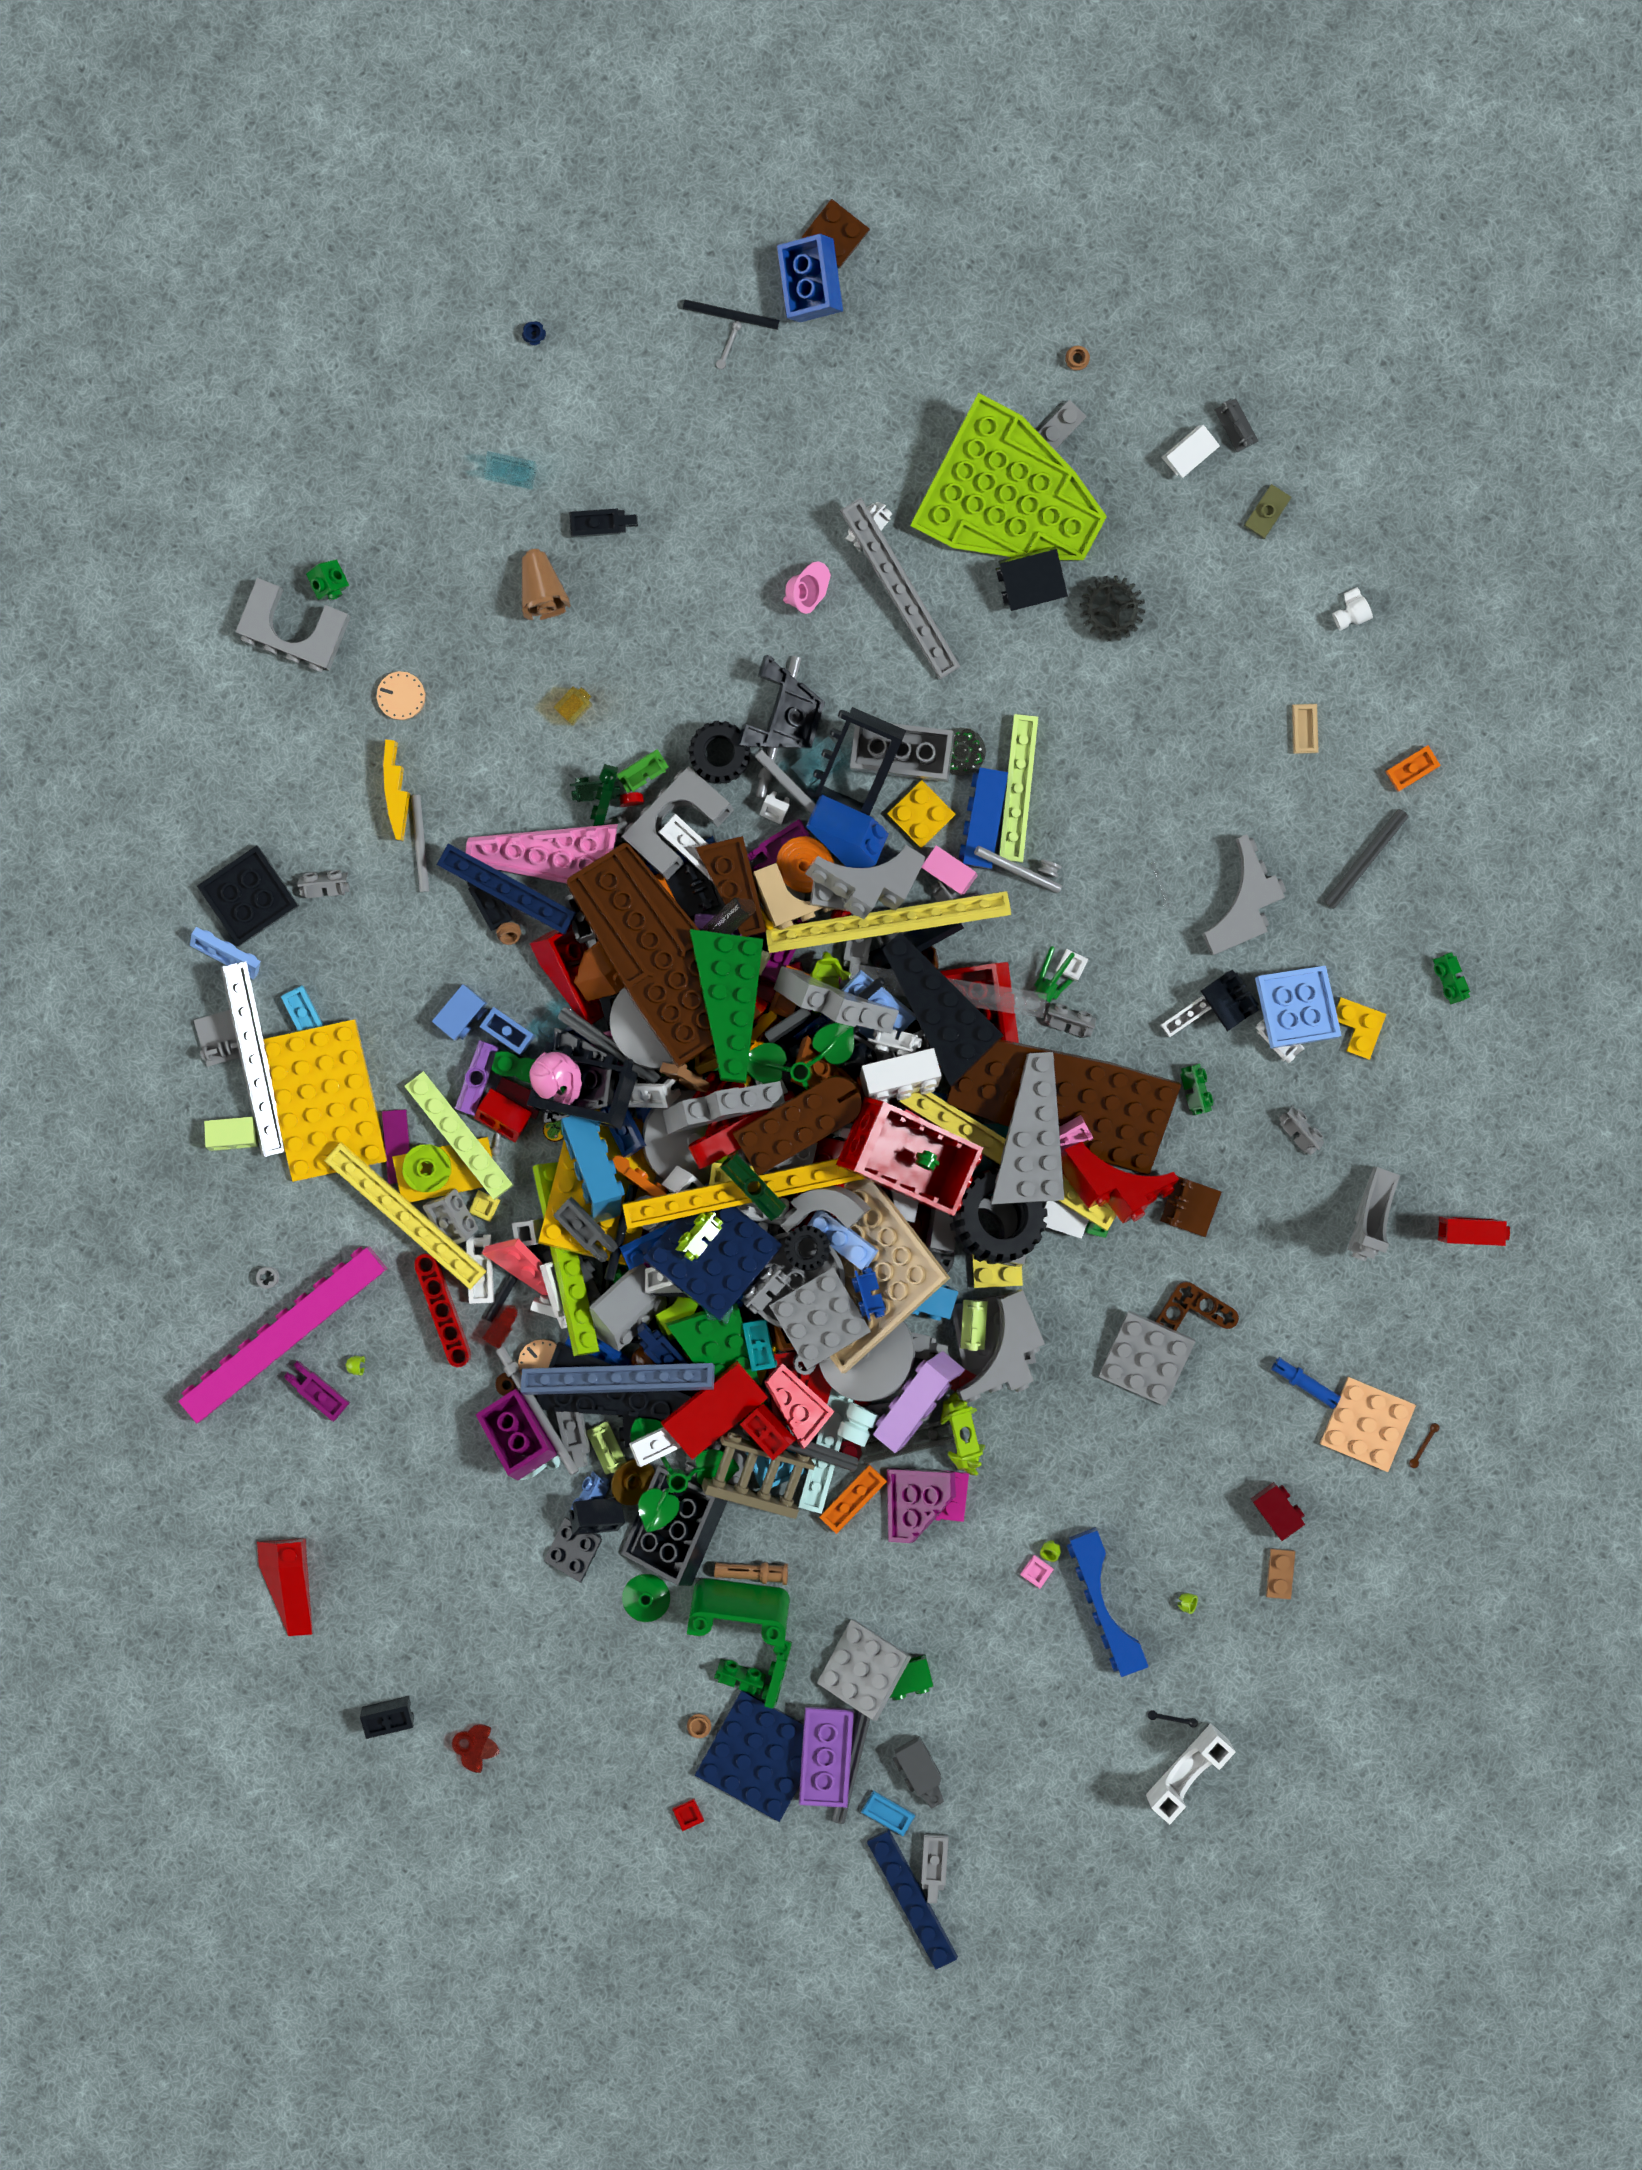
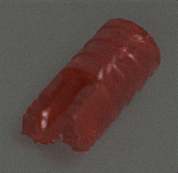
M509 1304L499 1317H495L482 1336L486 1342L498 1349L502 1347V1344L510 1335L509 1333L513 1330L512 1324L518 1315L515 1305Z

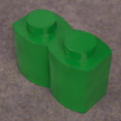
M496 1052L492 1070L499 1075L516 1076L524 1082L531 1083L529 1078L530 1069L536 1059L521 1058L512 1052Z

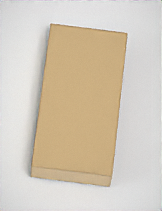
M1317 704L1292 705L1293 754L1318 753Z

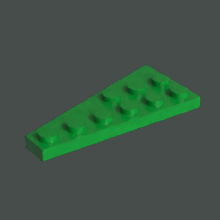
M690 929L689 932L710 1024L721 1081L745 1084L763 939Z
M737 1302L720 1322L704 1310L665 1323L694 1364L713 1363L715 1365L714 1379L738 1361L761 1388L757 1371L751 1370L743 1322ZM752 1412L739 1421L738 1424L740 1425Z

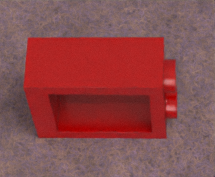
M1439 1216L1438 1241L1444 1243L1506 1246V1241L1510 1239V1227L1507 1226V1221Z

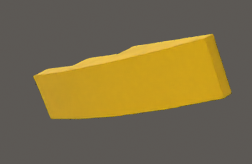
M385 739L383 770L388 815L395 839L404 842L410 793L401 791L404 768L395 765L398 742Z

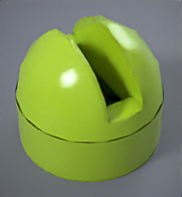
M350 1357L346 1362L347 1371L353 1375L362 1376L364 1368L360 1369V1363L363 1362L365 1364V1357Z
M1053 1540L1045 1542L1040 1550L1041 1557L1050 1562L1057 1561L1061 1553L1060 1545L1055 1544Z
M1191 1593L1181 1594L1178 1599L1182 1602L1177 1603L1179 1609L1192 1614L1196 1609L1198 1597Z

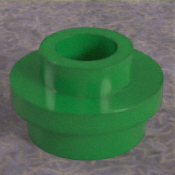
M924 1150L923 1153L918 1152L916 1154L917 1160L915 1163L926 1170L934 1171L935 1167H938L940 1164L936 1160L937 1156L929 1151Z

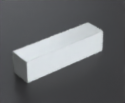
M1202 995L1160 1026L1167 1036L1171 1037L1212 1008Z

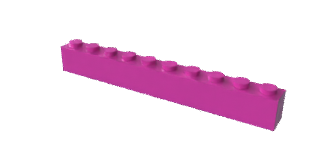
M361 1246L350 1255L353 1258L346 1265L344 1262L338 1264L331 1270L334 1274L326 1280L323 1277L313 1285L315 1288L313 1292L309 1295L306 1292L294 1300L296 1305L291 1310H288L287 1307L275 1316L277 1319L275 1323L271 1326L266 1323L257 1331L259 1336L253 1341L249 1338L238 1346L240 1351L234 1356L228 1354L219 1362L221 1367L215 1372L210 1369L200 1377L202 1382L195 1387L192 1384L181 1393L184 1397L178 1402L196 1424L205 1419L388 1269L370 1246L365 1249Z

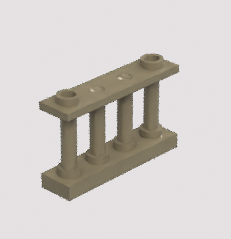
M733 1432L723 1434L719 1439L726 1448L716 1476L712 1477V1479L706 1477L703 1479L701 1487L704 1494L796 1519L799 1509L792 1498L803 1468L811 1470L815 1468L811 1457L784 1450L775 1460L771 1459L761 1489H758V1491L750 1490L747 1485L758 1455L770 1457L756 1442L742 1439V1436ZM735 1449L749 1452L738 1483H735V1485L726 1483L725 1477ZM781 1461L793 1464L794 1467L784 1494L780 1497L772 1496L770 1490Z

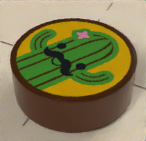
M561 1121L544 1123L543 1134L546 1139L552 1142L564 1139L561 1131Z

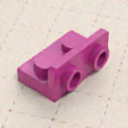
M940 1470L955 1472L956 1497L935 1520L940 1521V1519L964 1522L969 1474L966 1472Z

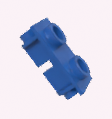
M872 1268L862 1270L863 1275L859 1276L856 1270V1278H852L855 1293L860 1292L863 1301L858 1302L862 1317L867 1316L870 1322V1315L875 1314V1318L885 1316L884 1311H886L881 1293L871 1295V1291L878 1290L879 1285L876 1273L872 1271Z

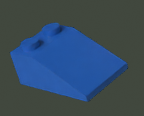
M824 795L819 797L806 825L846 867L870 868L874 866L889 834L873 817Z

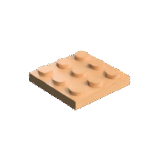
M1347 1377L1340 1394L1341 1398L1334 1408L1320 1444L1388 1472L1416 1405Z

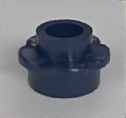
M528 322L524 325L522 338L525 342H529L530 345H538L541 340L545 339L546 331L540 322Z

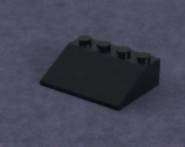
M658 1465L648 1490L659 1488L664 1492L665 1489L669 1488L667 1483V1474L669 1472L665 1467ZM693 1479L688 1481V1486L683 1492L668 1493L678 1498L679 1511L675 1518L664 1527L646 1532L638 1511L621 1551L623 1556L677 1586H692L728 1502L724 1499L705 1495L701 1485Z

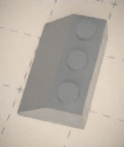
M644 1264L630 1269L589 1307L597 1338L617 1351H620L632 1341L633 1337L638 1333L636 1328L644 1322L648 1326L649 1322L658 1313L664 1311L668 1305L666 1296H652L651 1293H645V1269L647 1267Z

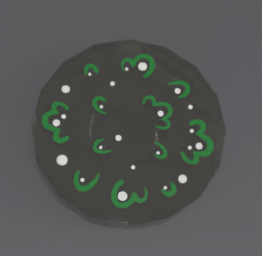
M962 727L952 729L955 736L950 773L956 776L971 775L981 767L985 760L986 748L984 741L978 733L971 729Z

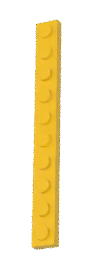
M838 1158L759 1175L778 1197L866 1179L837 1166ZM731 1180L622 1203L627 1229L753 1202ZM750 1182L747 1186L748 1192L757 1191L759 1182Z

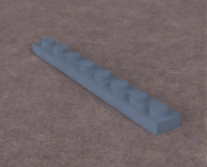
M713 1363L528 1368L522 1369L521 1393L523 1395L714 1390L715 1365Z

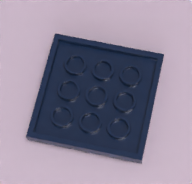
M735 1206L710 1211L716 1214L713 1219L717 1217L723 1222L721 1225L722 1229L711 1242L705 1237L701 1239L708 1246L698 1259L694 1258L693 1261H690L684 1256L686 1252H680L675 1249L679 1245L678 1241L681 1236L686 1232H690L695 1226L694 1221L700 1214L677 1218L643 1257L646 1263L719 1322L783 1247L778 1240Z
M741 1690L698 1767L695 1776L780 1822L800 1786L804 1724L776 1708L765 1707V1702Z

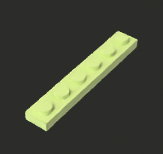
M1014 714L999 855L1012 862L1023 863L1038 717Z
M424 1071L405 1085L408 1092L493 1200H496L513 1186Z

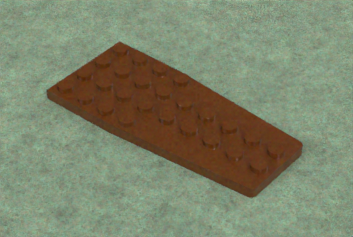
M623 843L568 877L567 887L636 1008L678 1068L714 1046L689 932L690 929H699L631 846ZM756 1006L754 1012V1019L759 1017L761 1014Z
M1000 1039L949 1089L947 1101L950 1105L1009 1127L1014 1113V1105L1018 1096L1027 1054L1053 1052L1059 1127L1081 1115L1093 1136L1092 1140H1086L1083 1143L1093 1154L1104 1162L1150 1175L1181 1084L1180 1082L1108 1061Z

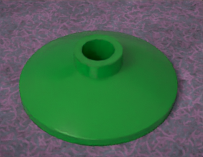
M641 1574L632 1578L624 1587L622 1603L626 1612L633 1619L640 1622H652L666 1613L670 1604V1592L665 1582L659 1577L652 1574ZM644 1595L649 1596L650 1602L643 1603L641 1597Z

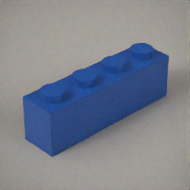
M979 767L978 773L973 772L971 787H975L974 797L969 796L967 811H971L970 821L965 820L963 835H967L966 845L961 844L959 859H963V864L966 866L992 869L993 863L975 855L974 851L977 846H981L995 853L1008 772Z

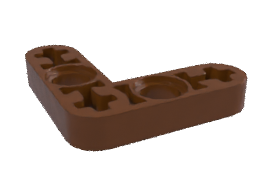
M1183 1281L1176 1286L1155 1322L1164 1325V1323L1160 1322L1164 1318L1165 1321L1174 1325L1172 1329L1176 1331L1191 1308L1222 1328L1231 1329L1237 1325L1239 1315L1232 1307L1188 1281ZM1191 1287L1190 1292L1192 1296H1186L1182 1302L1187 1304L1185 1308L1179 1303L1172 1302L1175 1297L1180 1300L1182 1296L1181 1288ZM1205 1298L1213 1301V1308L1209 1312H1204L1200 1308V1302ZM1219 1304L1223 1306L1220 1309L1223 1313L1228 1314L1229 1311L1232 1312L1231 1317L1234 1319L1232 1323L1227 1322L1223 1324L1224 1319L1217 1314L1215 1319L1211 1317L1217 1311ZM1171 1306H1176L1180 1310V1315L1175 1320L1169 1319L1166 1315L1167 1309Z

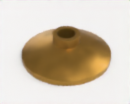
M635 1459L623 1463L616 1470L612 1478L611 1491L614 1498L624 1505L638 1504L639 1498L648 1490L655 1474L653 1467L649 1463L640 1467Z

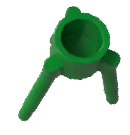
M1053 946L1050 947L1039 978L1034 984L1037 987L1034 993L1049 1003L1053 998L1056 1000L1060 993L1074 981L1068 978L1057 989L1058 985L1056 982L1075 956L1073 952L1069 954L1052 980L1046 978L1043 981L1055 950Z

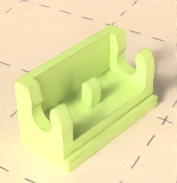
M253 1117L204 1121L205 1147L209 1151L258 1147V1137Z

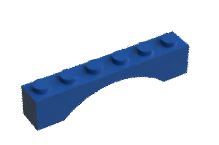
M1096 1527L1069 1537L1071 1544L1066 1546L1071 1559L1076 1557L1079 1566L1075 1570L1079 1580H1085L1088 1589L1083 1591L1088 1604L1093 1603L1096 1612L1092 1613L1097 1627L1102 1625L1105 1634L1101 1635V1639L1105 1649L1110 1648L1113 1657L1109 1658L1113 1671H1119L1121 1677L1148 1668L1149 1666L1139 1641L1122 1630L1109 1615L1101 1593L1100 1578L1106 1552Z

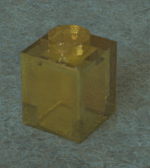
M573 686L553 708L574 726L593 704L589 701L591 696L582 687L577 690Z

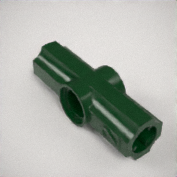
M736 1152L730 1155L720 1166L770 1221L777 1218L787 1207ZM752 1181H758V1190L748 1192V1184Z

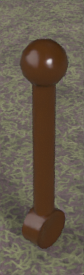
M1437 1423L1431 1424L1429 1434L1415 1457L1409 1461L1410 1467L1417 1468L1419 1466V1458L1434 1433L1440 1429Z

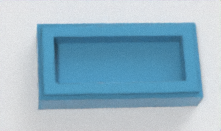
M874 1790L861 1813L901 1836H904L915 1817L914 1813Z

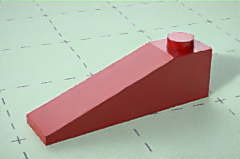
M572 924L566 934H562L554 929L531 942L530 946L539 965L573 1011L591 1025L601 1019L604 1015L600 998L591 1001L585 1000L574 983L584 952L589 948H587L585 943H579L576 940Z
M306 1538L257 1541L259 1568L287 1635H312Z

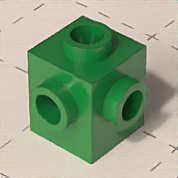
M337 559L320 563L306 573L318 600L328 598L329 601L341 597L343 595L342 591L349 586Z

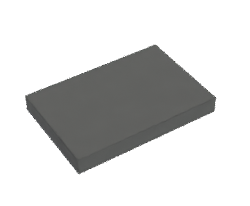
M801 1008L766 1031L765 1036L770 1043L777 1044L814 1020L808 1009Z

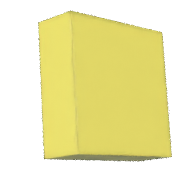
M478 1190L469 1212L491 1222L501 1200L498 1198L493 1200L489 1194Z

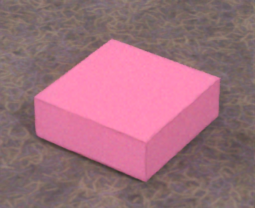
M1033 1555L1020 1575L1040 1589L1054 1568L1036 1555Z

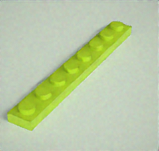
M558 1162L537 1164L532 1167L543 1218ZM550 1246L573 1355L579 1356L596 1353L599 1351L578 1253Z

